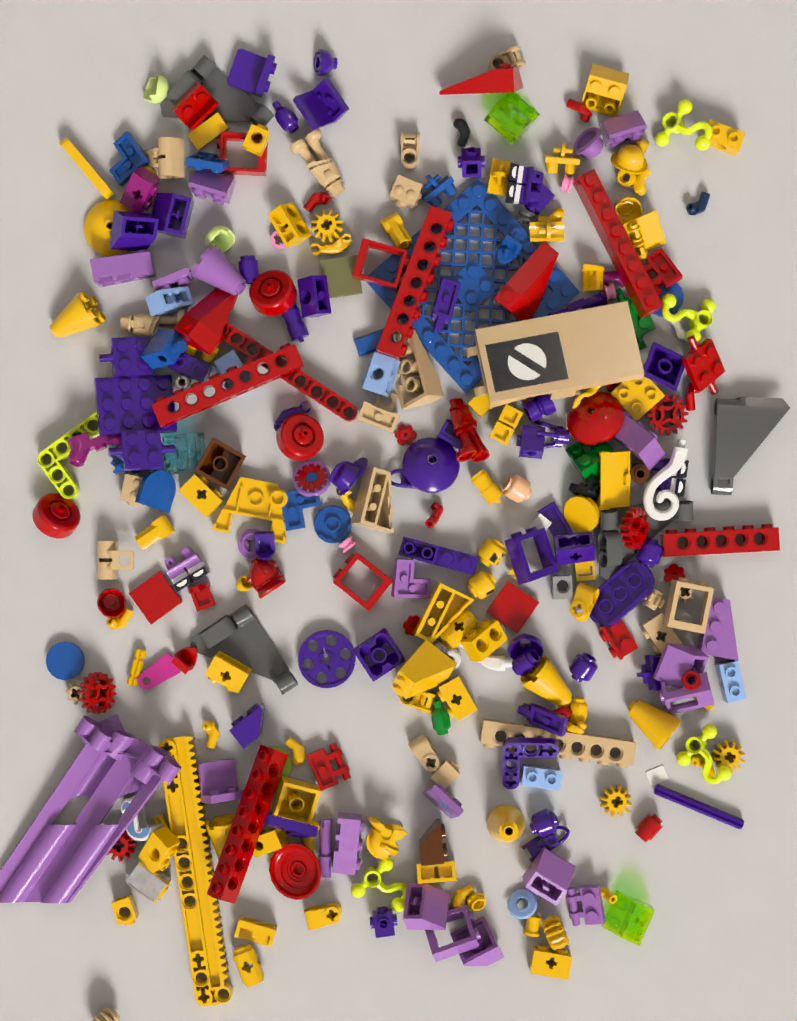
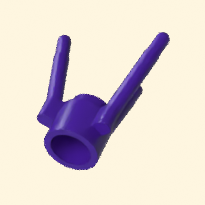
M540 420L534 422L538 425L554 429L553 432H537V435L552 437V441L555 442L544 444V449L562 447V444H568V429H563V426L552 425Z

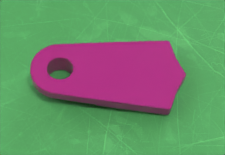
M166 653L138 677L140 688L144 690L151 689L179 674L180 670L171 662L174 657ZM145 677L150 679L149 684L143 683Z

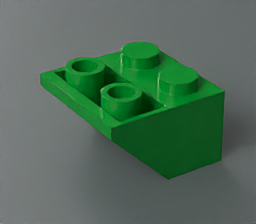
M577 442L565 449L586 484H588L590 477L600 480L599 452H614L607 442L597 445Z

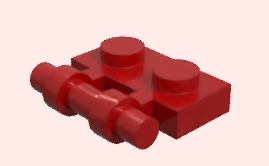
M662 248L657 249L645 258L647 264L644 268L658 295L662 292L658 287L660 284L663 283L668 288L683 279L681 272ZM651 271H654L657 275L654 279L649 275Z
M336 742L329 745L332 751L329 754H326L323 747L306 755L321 791L339 784L336 776L342 774L344 781L351 778L349 766L345 764L342 750L338 748ZM334 758L338 765V769L333 770L329 761Z

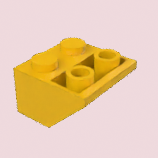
M592 63L581 103L591 111L616 117L627 87L629 73Z

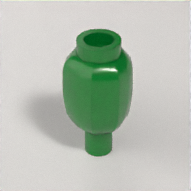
M440 699L434 700V709L431 713L433 729L437 731V735L448 734V729L451 727L448 711L442 707Z

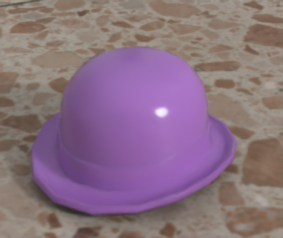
M593 127L582 132L574 144V154H582L586 158L598 156L603 149V140L600 137L602 131L599 128Z

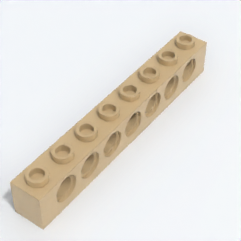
M484 718L482 720L480 743L486 748H495V745L503 746L505 739L515 737L516 734L521 733L525 738L541 736L543 738L561 739L562 746L559 748L558 754L561 759L571 760V757H577L578 761L590 762V759L598 760V764L609 765V762L617 763L616 766L628 768V765L633 766L637 743L633 740L586 733L576 734L567 731L564 736L560 737L536 726ZM497 731L505 732L506 736L503 740L495 738ZM574 742L581 743L579 751H572L571 746ZM530 744L526 746V749L533 751L536 749V746ZM510 745V751H513L514 745ZM599 745V753L592 754L590 751L591 747ZM617 747L619 754L616 757H611L610 750Z

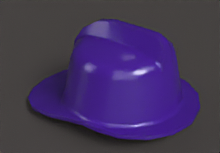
M359 458L353 463L343 461L334 467L328 480L337 487L336 492L338 495L342 496L347 493L353 483L364 472L368 465L367 458Z

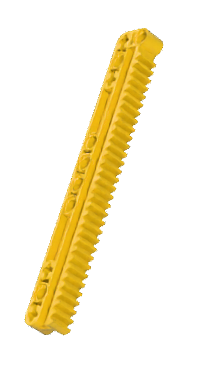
M188 734L165 738L158 747L164 749L167 743L169 746H172L173 748L169 752L174 755V758L181 766L180 771L174 778V783L178 784L175 790L164 780L163 784L170 831L178 839L184 838L187 841V846L181 847L179 845L177 847L174 859L195 1000L200 1006H211L230 1001L233 994V986L226 982L230 972L227 970L228 963H225L227 960V955H224L226 948L223 947L225 940H221L224 933L221 932L223 925H220L222 918L218 917L220 914V910L217 909L219 902H215L217 898L207 895L211 878L214 875V872L211 871L214 864H210L213 858L208 856L211 853V849L207 848L210 845V841H205L209 837V834L204 833L207 831L206 826H204L207 819L202 818L206 811L201 810L205 804L200 803L201 795H198L201 793L200 788L197 787L200 785V781L196 780L199 777V773L195 772L198 770V765H194L198 758L193 757L197 751L191 749L196 745V743L190 742L195 736ZM182 857L188 858L190 865H182L180 859ZM189 876L192 878L193 883L187 885L184 883L183 878ZM189 895L193 896L196 902L190 904L186 901V897ZM197 954H199L200 957H203L201 960V966H199V958L196 957ZM203 972L206 974L207 979L201 980L197 974ZM204 986H206L205 994L208 995L207 999L202 995ZM226 989L229 995L222 996L219 990Z

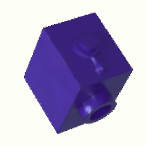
M522 425L521 435L517 434L516 446H520L519 457L542 459L545 436L537 435V432H545L546 427Z

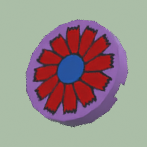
M319 461L303 462L293 473L295 489L299 494L306 497L323 494L331 484L328 480L330 476L329 469Z

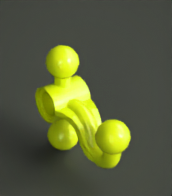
M681 100L677 105L678 111L676 113L669 112L663 117L662 124L665 129L663 132L656 134L655 143L663 147L669 143V135L671 133L692 135L698 130L704 129V135L697 137L695 140V147L700 151H704L710 146L712 127L705 121H699L689 128L685 127L682 117L684 114H689L693 107L690 100ZM676 119V124L671 127L672 121Z
M670 293L662 297L661 302L663 306L661 310L663 317L670 322H677L683 317L688 319L691 330L686 333V340L689 336L694 335L698 343L701 339L700 332L713 322L711 313L716 308L715 302L710 298L704 299L701 303V311L696 312L691 309H682L673 315L669 312V309L676 305V297Z
M706 724L702 728L700 736L690 737L686 741L685 746L687 750L680 751L676 756V761L681 766H687L691 762V756L700 753L705 759L702 768L704 780L710 784H718L722 780L730 779L732 772L728 766L721 765L716 771V776L710 775L713 759L706 750V740L713 739L717 735V729L713 724ZM694 740L700 743L699 750L693 747Z
M388 856L386 859L379 860L378 867L369 866L364 870V880L361 883L352 885L351 894L356 898L364 896L367 887H377L384 893L401 890L402 896L395 897L391 901L392 909L396 912H401L405 906L407 885L401 882L385 885L381 881L380 874L391 870L394 866L393 859ZM374 873L377 875V878L371 881L367 879V876Z

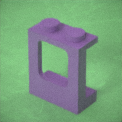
M707 672L699 674L701 685L695 690L683 688L667 692L665 682H661L662 689L659 690L663 709L667 708L668 713L674 714L714 705ZM697 697V700L675 705L670 704L672 701Z

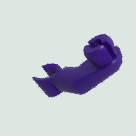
M303 401L298 407L294 406L283 410L274 423L275 431L277 432L280 424L289 416L301 412H309L311 407L308 410L302 408V405L307 401Z

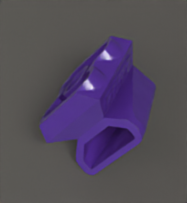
M386 628L381 629L377 634L352 649L373 682L406 661Z

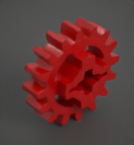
M665 394L664 399L655 404L649 410L651 413L646 415L647 418H651L648 425H654L653 431L659 429V435H662L664 431H666L667 436L671 434V431L677 434V428L682 430L684 428L682 423L688 422L684 416L689 415V412H684L683 410L687 405L682 406L680 404L682 399L676 401V395H672L669 398L668 394ZM669 402L672 403V405H670L669 407H665L661 403ZM677 409L679 410V414H680V417H679V418H677V415H676ZM672 410L669 415L671 418L663 420L665 416L664 412ZM655 411L658 413L657 421L655 419ZM665 423H670L671 425H673V427L666 428L663 427V425Z
M628 508V511H625V517H622L623 524L620 525V535H623L621 541L625 542L624 546L628 547V549H641V545L647 539L646 533L649 532V522L646 520L648 515H645V510H642V508Z
M102 672L89 673L88 677L83 678L85 683L79 684L82 690L78 691V694H81V698L78 700L83 701L81 707L87 708L86 712L106 713V709L112 708L110 703H115L113 696L117 695V693L113 692V689L116 685H111L113 679L108 678V674H102Z

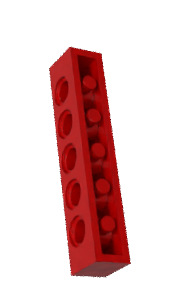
M761 524V528L754 529V525H742V529L735 530L734 526H725L721 531H715V527L704 528V532H696V528L685 529V533H677V529L665 530L666 534H660L661 546L663 547L662 557L780 550L779 527L773 528V524ZM756 533H760L762 535V541L760 543H756L754 541V535ZM737 534L743 536V542L740 545L735 542ZM718 535H722L724 538V543L721 546L717 545L715 541ZM699 536L705 539V544L702 547H699L696 543ZM680 537L686 540V545L683 548L677 545V540Z

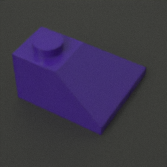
M653 342L643 368L644 377L676 391L685 368L681 360L684 356Z

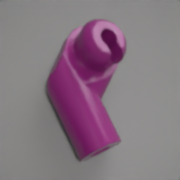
M617 271L603 272V285H607L608 282H615L620 287H624Z

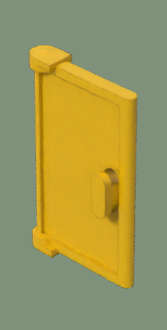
M630 451L599 452V510L630 506Z

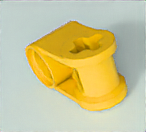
M582 582L577 586L575 596L569 608L570 614L580 622L586 621L590 617L600 591L598 588Z
M428 691L412 696L410 700H404L402 696H399L403 704L426 713H431L433 698H436V694Z
M336 902L312 906L303 910L308 930H315L323 926L335 924L340 920L342 908ZM330 910H333V912L336 913V916H333L330 913Z

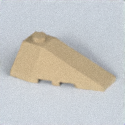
M415 330L412 338L407 340L406 345L408 349L405 356H401L400 367L397 371V374H400V385H397V392L402 410L431 404L444 396L440 379ZM397 333V342L400 341L402 335L399 333Z

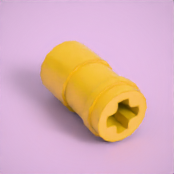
M482 469L470 479L488 505L494 501L497 504L500 502L499 498L504 493L493 482L487 471Z

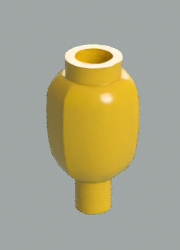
M573 697V701L569 706V709L572 710L569 719L571 723L577 725V722L580 720L582 722L586 721L588 707L584 697Z

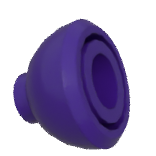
M324 49L316 51L314 71L318 76L327 75L332 69L337 68V58L333 57L330 52Z

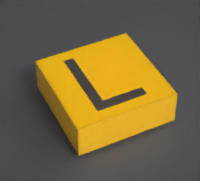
M594 561L574 563L576 581L596 580Z

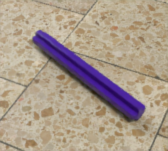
M657 784L654 788L655 795L732 827L742 829L744 825V820L662 785Z

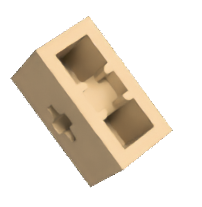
M661 612L640 624L643 628L641 633L646 640H651L653 643L651 648L657 656L662 655L666 643L683 645L673 628L663 625L664 614ZM658 631L664 633L662 636L663 640L656 639Z

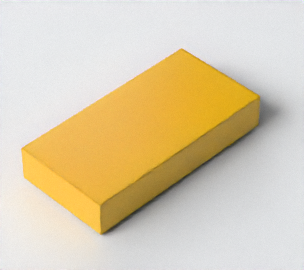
M217 112L187 134L196 149L200 151L217 139V137L221 136V132H226L230 128Z

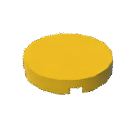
M579 494L571 497L566 502L564 516L572 529L577 532H589L599 524L600 511L597 504L591 498H586Z

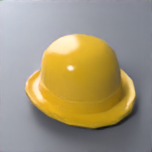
M624 145L619 151L612 154L610 158L612 165L623 172L638 175L647 171L648 164L644 158V153L636 145Z

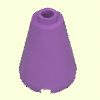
M211 245L200 256L202 259L200 263H195L192 269V275L195 278L234 296L240 295L246 288V280L216 245Z

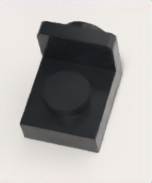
M590 477L587 485L584 483H579V485L571 483L568 490L575 496L580 494L596 502L600 494V482L596 478Z

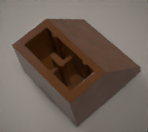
M436 819L419 839L421 866L445 864L444 858H448L446 843L442 842V839L446 838L445 826L440 823V819Z

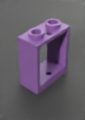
M466 905L449 910L446 923L465 917L471 937L439 947L435 931L425 930L432 955L436 962L480 947L478 940L481 937L478 928H474L472 924L476 921L472 910L468 911Z

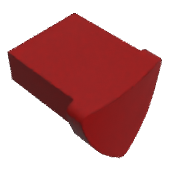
M209 582L196 585L188 590L197 612L216 605L209 588L211 586Z
M196 646L186 647L177 651L171 662L186 674L196 664L198 648Z

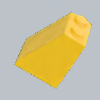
M425 640L399 670L391 688H393L397 695L403 696L405 699L445 683L457 663L428 640Z

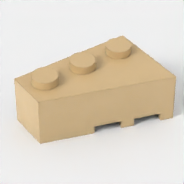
M368 467L364 470L351 524L384 534L394 533L391 518L393 509H391L390 497H392L391 472L376 467Z

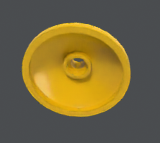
M105 200L96 204L85 218V238L88 244L103 256L110 257L130 252L129 250L109 249L112 229H108L107 226L109 223H113L114 210L133 212L120 204V200Z

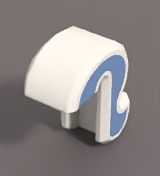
M135 796L126 798L122 801V814L125 812V810L127 809V807L129 806V804ZM143 806L126 831L133 840L146 841L152 832L162 828L163 824L147 825L145 807Z

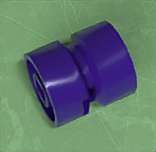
M549 394L535 396V398L529 397L521 401L531 423L542 419L543 414L548 416L556 412V407L553 401L550 400Z

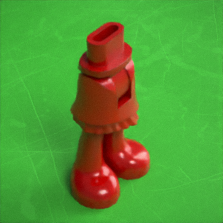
M451 399L449 401L451 405L449 411L453 433H456L455 438L460 437L462 442V448L456 453L457 461L465 462L471 458L473 462L486 460L490 454L476 432L477 421L468 410L469 407L464 404L463 399Z

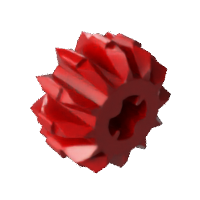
M126 830L118 839V841H122L121 844L124 843V846L120 849L119 846H116V842L107 855L113 854L111 860L118 856V860L121 862L123 861V856L129 859V853L134 854L135 849L133 846H136L137 842L131 841L132 838L127 836Z

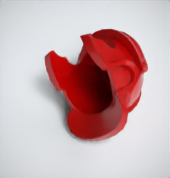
M257 558L251 561L252 565L250 566L246 581L248 583L252 582L250 586L258 592L260 599L286 582L279 566H275L277 561L273 559L264 561Z

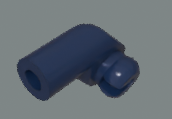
M701 192L698 202L689 203L686 206L687 213L689 215H697L704 212L710 194Z

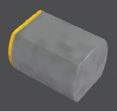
M140 860L125 883L155 904L157 900H161L159 897L164 895L169 888L167 886H171L169 883L172 879L160 870L152 874Z

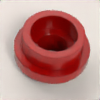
M687 671L682 675L681 682L687 690H695L701 684V677L696 671ZM694 678L695 682L693 684H689L688 679Z

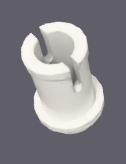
M182 376L176 379L178 389L185 391L191 388L192 382L188 377ZM182 381H186L184 387L181 386Z

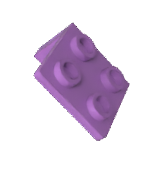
M234 759L198 764L202 803L213 804L241 799L244 790H239L237 787Z

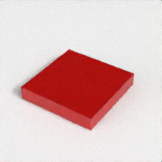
M161 571L129 593L150 624H153L183 602Z
M507 581L486 613L518 634L539 602Z

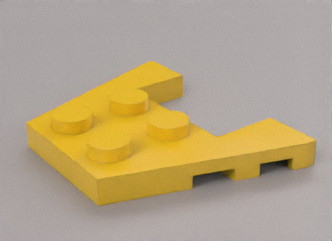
M240 477L218 519L214 523L212 530L230 533L233 514L272 521L270 531L275 533V542L286 544L282 507H273L268 499L272 490L279 489V484Z

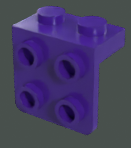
M238 49L227 84L262 98L264 92L268 93L271 84L268 81L270 74L274 75L277 63H274L275 56L268 54L267 58L244 49Z
M329 78L323 79L313 90L293 98L296 107L313 130L337 122L349 110V107Z

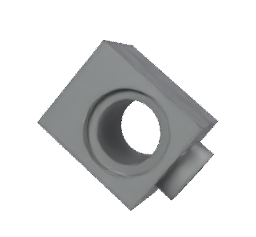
M556 572V576H551L552 599H573L572 576L567 575V572ZM560 580H564L567 583V588L564 591H559L557 588V583Z

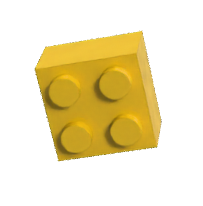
M281 775L271 807V815L311 825L321 793L318 784Z

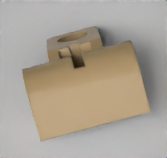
M159 137L157 138V148L143 151L146 156L149 155L150 162L146 166L152 169L158 168L159 178L177 180L185 177L184 139Z
M390 392L389 396L392 401L389 406L381 404L380 399L382 396L380 395L377 396L374 406L364 401L357 420L394 433L400 415L392 412L397 395Z
M97 541V579L114 580L118 579V570H133L134 552L118 551L119 541ZM121 555H127L130 558L127 566H122L119 563Z

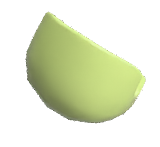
M155 74L157 77H150L146 85L143 99L150 103L158 104L166 98L169 92V85L163 75Z
M223 225L211 228L205 236L207 248L211 245H216L223 253L229 250L235 242V235L228 227Z

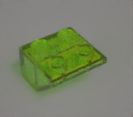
M508 92L495 103L484 120L511 144H514L523 136L540 114L533 106L528 105L521 99L519 94Z
M616 890L617 901L614 904H610L605 916L606 922L601 926L620 938L640 946L655 910L652 905Z

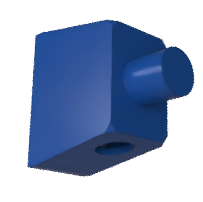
M158 329L141 354V358L152 369L172 365L180 354L186 351V341L175 330Z

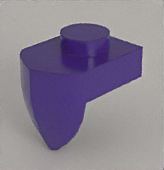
M274 531L255 532L256 556L264 561L270 559L276 550Z

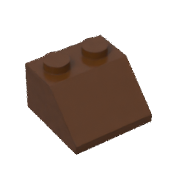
M212 437L194 472L221 488L228 490L246 456Z

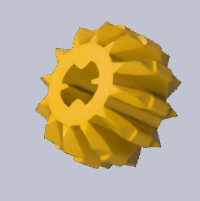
M321 210L322 216L320 217L316 213L315 218L317 220H311V224L315 225L311 228V231L317 232L315 238L317 239L322 235V242H325L326 237H328L329 242L333 241L332 236L338 239L339 235L337 232L343 231V228L339 227L343 224V221L337 220L339 214L337 213L332 217V210L328 211V215L325 214L324 210ZM325 222H328V224L330 225L329 230L325 229Z
M723 740V746L717 743L716 746L719 750H712L714 754H717V756L712 757L713 761H718L715 767L718 768L721 765H726L731 769L732 773L734 771L733 766L739 770L738 762L744 763V760L740 758L745 755V752L740 751L742 746L739 744L735 746V741L733 740L729 744L727 740ZM727 752L732 754V757H729L730 760L724 758L725 755L727 756Z
M617 784L615 790L613 785H609V792L603 789L606 796L601 795L599 797L604 801L600 806L601 808L606 807L604 810L605 814L611 811V817H615L617 812L622 817V810L626 813L629 812L626 805L632 806V802L627 801L632 798V795L626 794L627 788L621 790L620 784ZM616 796H618L620 802H616V805H614L612 799H616Z
M550 916L542 921L543 931L553 950L561 949L569 944L567 933L559 916Z

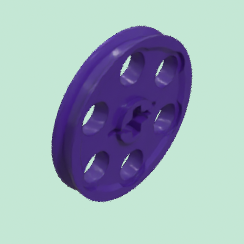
M318 631L310 635L301 645L298 654L299 669L303 677L312 685L320 688L339 686L350 677L354 670L356 661L355 653L352 650L354 648L344 635L336 631ZM329 635H334L337 638L336 645L329 646L326 643V638ZM315 640L318 642L319 647L316 651L309 650V641ZM323 648H325L326 654L332 657L329 664L330 670L328 664L321 660L325 654ZM342 649L350 650L351 656L349 659H342L340 657ZM305 659H311L314 662L312 669L307 670L303 667ZM338 667H343L346 670V675L343 678H338L335 675V670ZM318 673H326L328 679L325 683L317 681Z

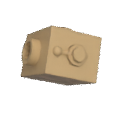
M398 175L395 182L391 184L389 199L395 201V205L401 208H406L407 206L414 209L419 199L421 200L423 184Z
M138 473L133 475L125 474L120 500L126 501L131 506L135 504L138 506L143 505L135 502L143 476H140Z

